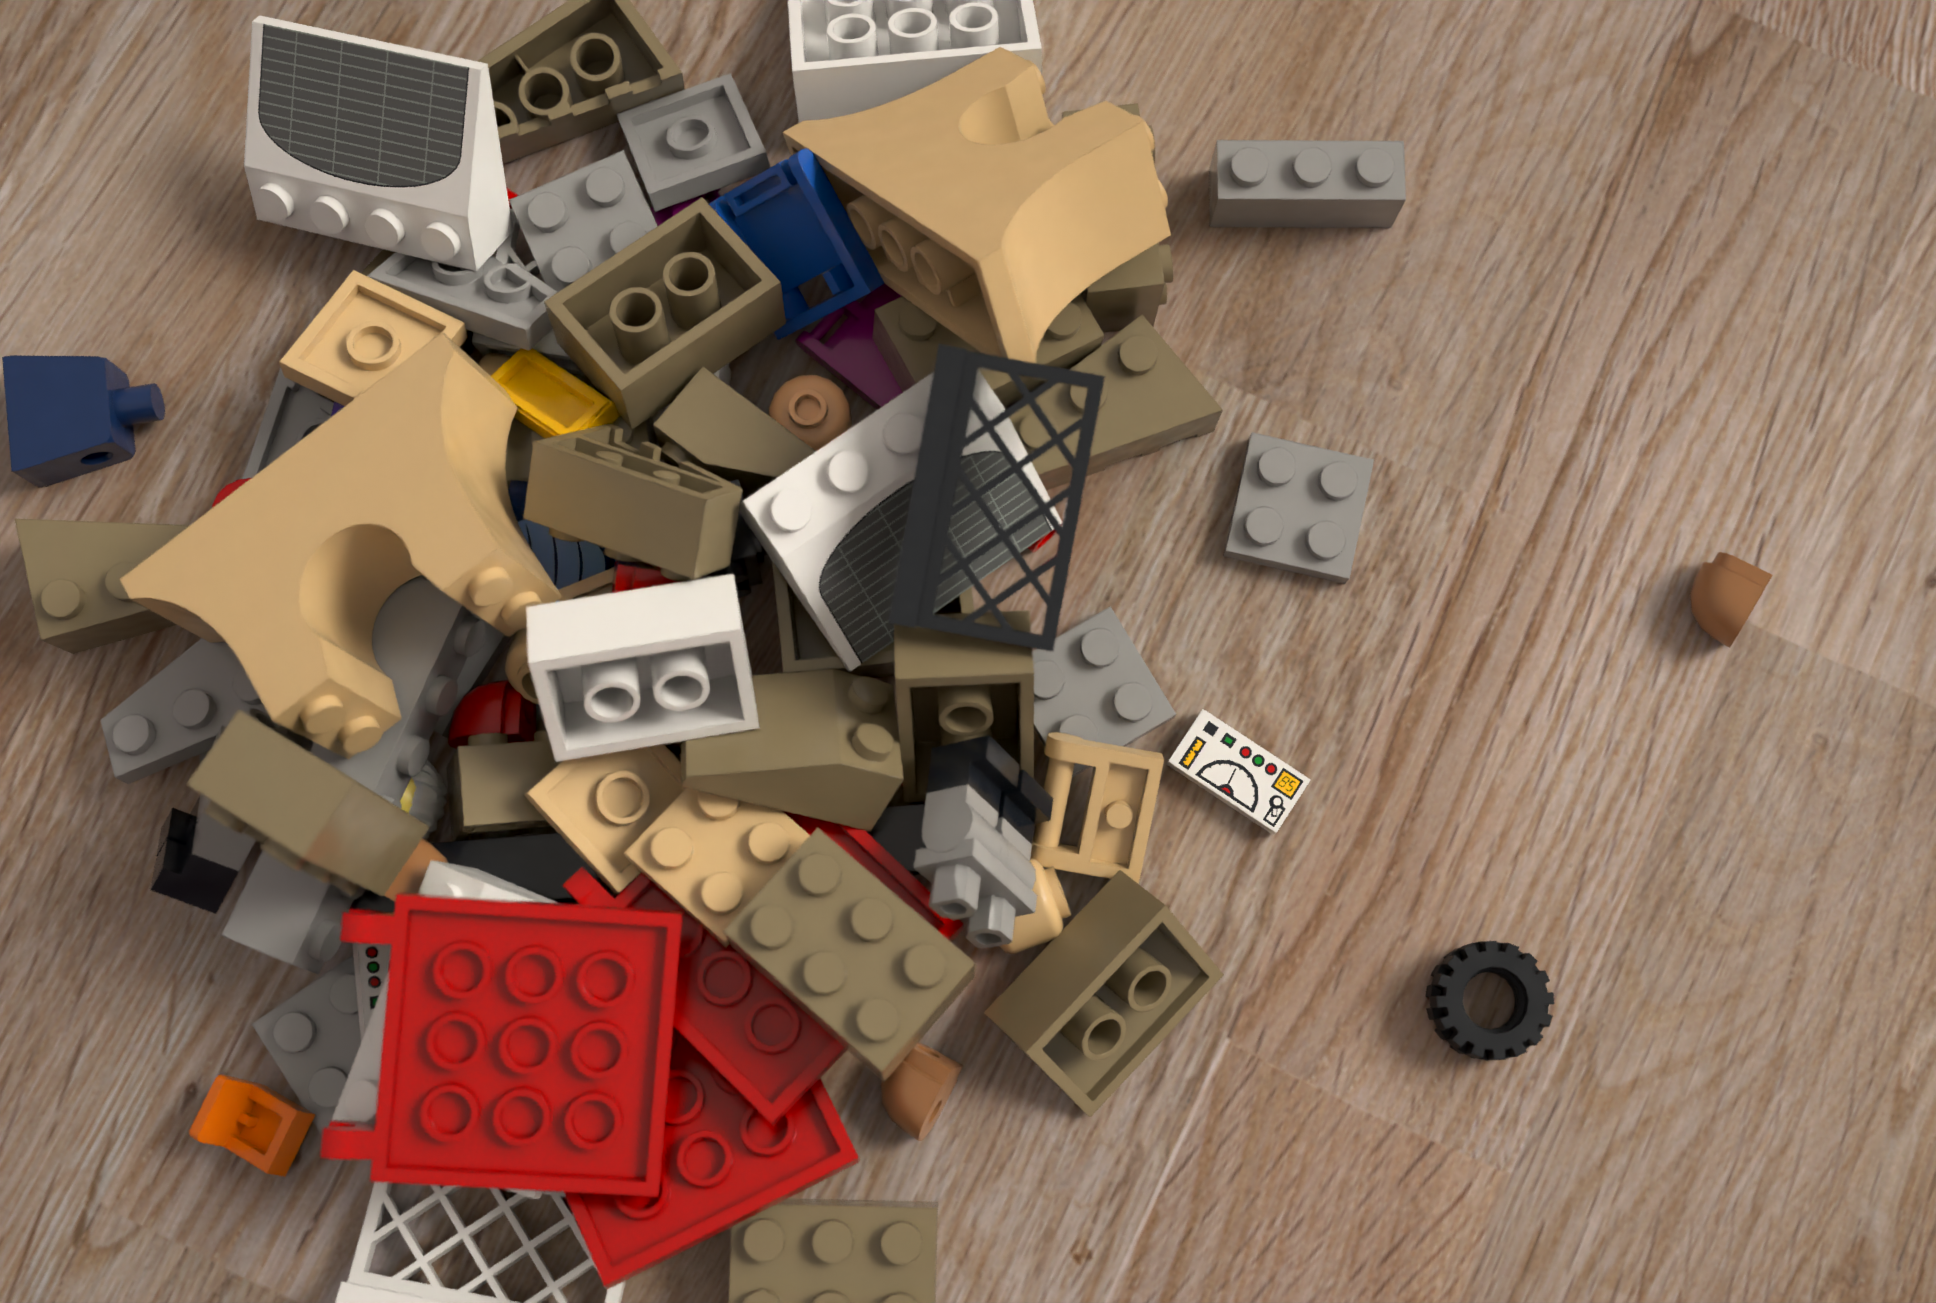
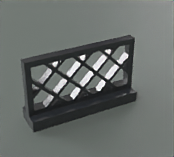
M939 344L888 623L913 628L917 626L1053 652L1105 376L967 351L964 348ZM978 368L1008 374L1023 396L1021 400L991 421L988 420L973 398ZM1019 376L1047 382L1030 393ZM1058 383L1087 388L1082 418L1058 434L1035 399ZM1026 405H1029L1051 439L1017 462L994 427ZM970 409H972L983 426L965 438ZM1080 429L1074 457L1063 440ZM988 432L1011 467L976 490L960 467L962 453L965 447ZM1056 445L1072 468L1069 487L1045 502L1022 468ZM1016 473L1038 505V508L1004 531L981 496ZM959 477L971 495L953 506ZM1067 498L1061 526L1050 509ZM975 501L998 535L964 558L948 536L950 518ZM1044 514L1059 536L1057 553L1032 571L1009 537ZM1001 542H1004L1026 575L991 598L969 565ZM946 545L957 561V564L940 575ZM1054 567L1048 595L1037 578ZM961 570L964 571L985 602V604L963 619L933 614L938 586ZM1030 582L1047 605L1041 634L1012 629L997 607L998 604ZM988 611H991L1001 627L974 621Z

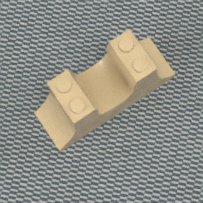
M1002 47L991 51L937 82L897 100L845 116L820 120H803L783 131L790 155L805 148L814 153L856 232L875 263L884 283L983 354L1036 363L1038 346L1045 331L1057 315L1076 296L1102 276L1171 235L1165 212L1168 198L1162 183L1157 177L1152 156L1155 142L1147 123L1138 115H1133L1108 101H1103L1066 116L1056 125H1053L1048 118L1042 96L1046 92V86L1040 70L1032 61L1026 60Z
M443 332L120 579L131 600L210 643L227 642L244 667L274 722L347 759H350L356 753L373 747L381 739L385 731L402 719L392 679L379 667L372 647V634L377 615L385 601L397 588L415 577L424 575L444 593L507 637H510L520 629L527 628L526 607L553 603L562 597L525 539L515 517L509 497L505 469L506 447L511 423L518 408L507 391Z

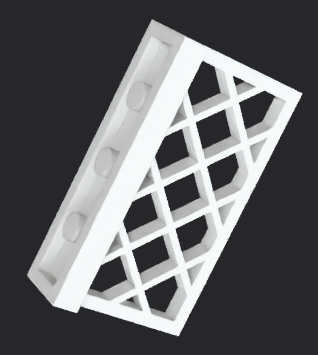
M375 1182L348 1281H341L335 1303H521L509 1300L496 1276L527 1255H530L548 1286L524 1303H542L552 1295H554L558 1303H569L561 1289L593 1267H595L596 1271L597 1268L576 1219L563 1199H567L564 1192L543 1191L542 1194L552 1196L564 1219L531 1240L513 1210L529 1199L523 1195L516 1194L507 1200L500 1188H490L499 1206L466 1227L449 1198L450 1195L461 1189L462 1186L443 1187L442 1185H431L435 1193L402 1214L390 1195L393 1183ZM441 1202L458 1233L425 1255L408 1223ZM387 1208L393 1220L381 1228ZM503 1215H506L524 1246L490 1268L472 1236ZM570 1227L589 1259L558 1280H555L537 1248ZM399 1230L417 1261L393 1277L369 1273L376 1244ZM464 1242L482 1274L458 1290L445 1288L431 1263ZM423 1270L431 1285L407 1279ZM626 1281L607 1289L604 1303H621ZM488 1282L497 1298L472 1292Z

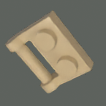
M1048 733L1044 754L1050 758L1044 790L1053 798L1051 820L1036 824L1030 858L1037 860L1042 867L1050 868L1053 866L1057 870L1109 879L1121 870L1139 884L1164 764L1162 753L1084 740L1078 736L1066 733ZM1075 763L1093 766L1077 847L1064 845L1059 842Z

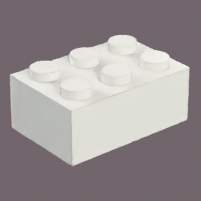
M734 574L526 607L528 664L556 762L759 728L752 673Z

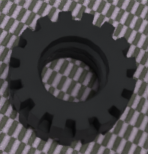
M1480 941L1464 945L1444 956L1445 960L1440 965H1436L1431 973L1433 980L1431 985L1427 986L1425 996L1430 999V1008H1426L1429 1020H1434L1437 1027L1434 1031L1440 1039L1446 1040L1451 1045L1450 1048L1456 1052L1481 1060H1506L1507 1058L1518 1057L1526 1053L1528 1047L1537 1045L1544 1037L1540 1033L1544 1027L1550 1026L1553 1017L1548 1014L1550 1004H1554V993H1548L1545 983L1550 982L1546 971H1539L1535 965L1538 961L1530 953H1522L1518 950V946L1510 943ZM1484 972L1494 973L1505 979L1512 988L1515 998L1514 1012L1510 1019L1502 1026L1494 1029L1482 1028L1472 1022L1465 1012L1463 1004L1464 989L1468 982L1476 975Z

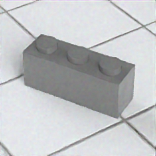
M1217 140L1209 167L1210 227L1392 228L1406 201L1404 141Z

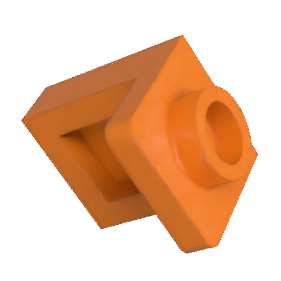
M221 1074L215 1078L189 1130V1136L201 1143L224 1147L267 1174L286 1177L315 1114L264 1084Z

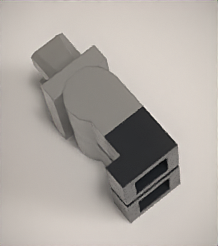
M249 708L247 715L285 737L287 733L286 727L274 722L268 713L255 708ZM221 726L216 738L213 741V746L226 727ZM201 794L190 814L172 807L161 828L151 891L216 914L256 840L245 833L239 834L203 812L210 799Z
M990 735L932 748L922 825V840L927 848L917 849L914 861V869L932 883L929 907L944 918L955 920L968 917L965 938L977 948L1010 944L1013 938L1015 917L1035 913L1037 894L1032 889L1036 880V872L1030 862L1034 827L1036 823L1051 820L1053 798L1024 769L1019 770L1020 765Z

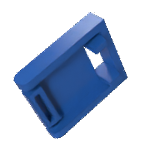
M807 148L791 155L789 159L777 163L727 192L724 196L709 203L716 213L781 282L786 324L774 332L778 340L871 293L884 284L875 263L856 232L814 153ZM825 272L822 276L833 296L809 308L798 286Z

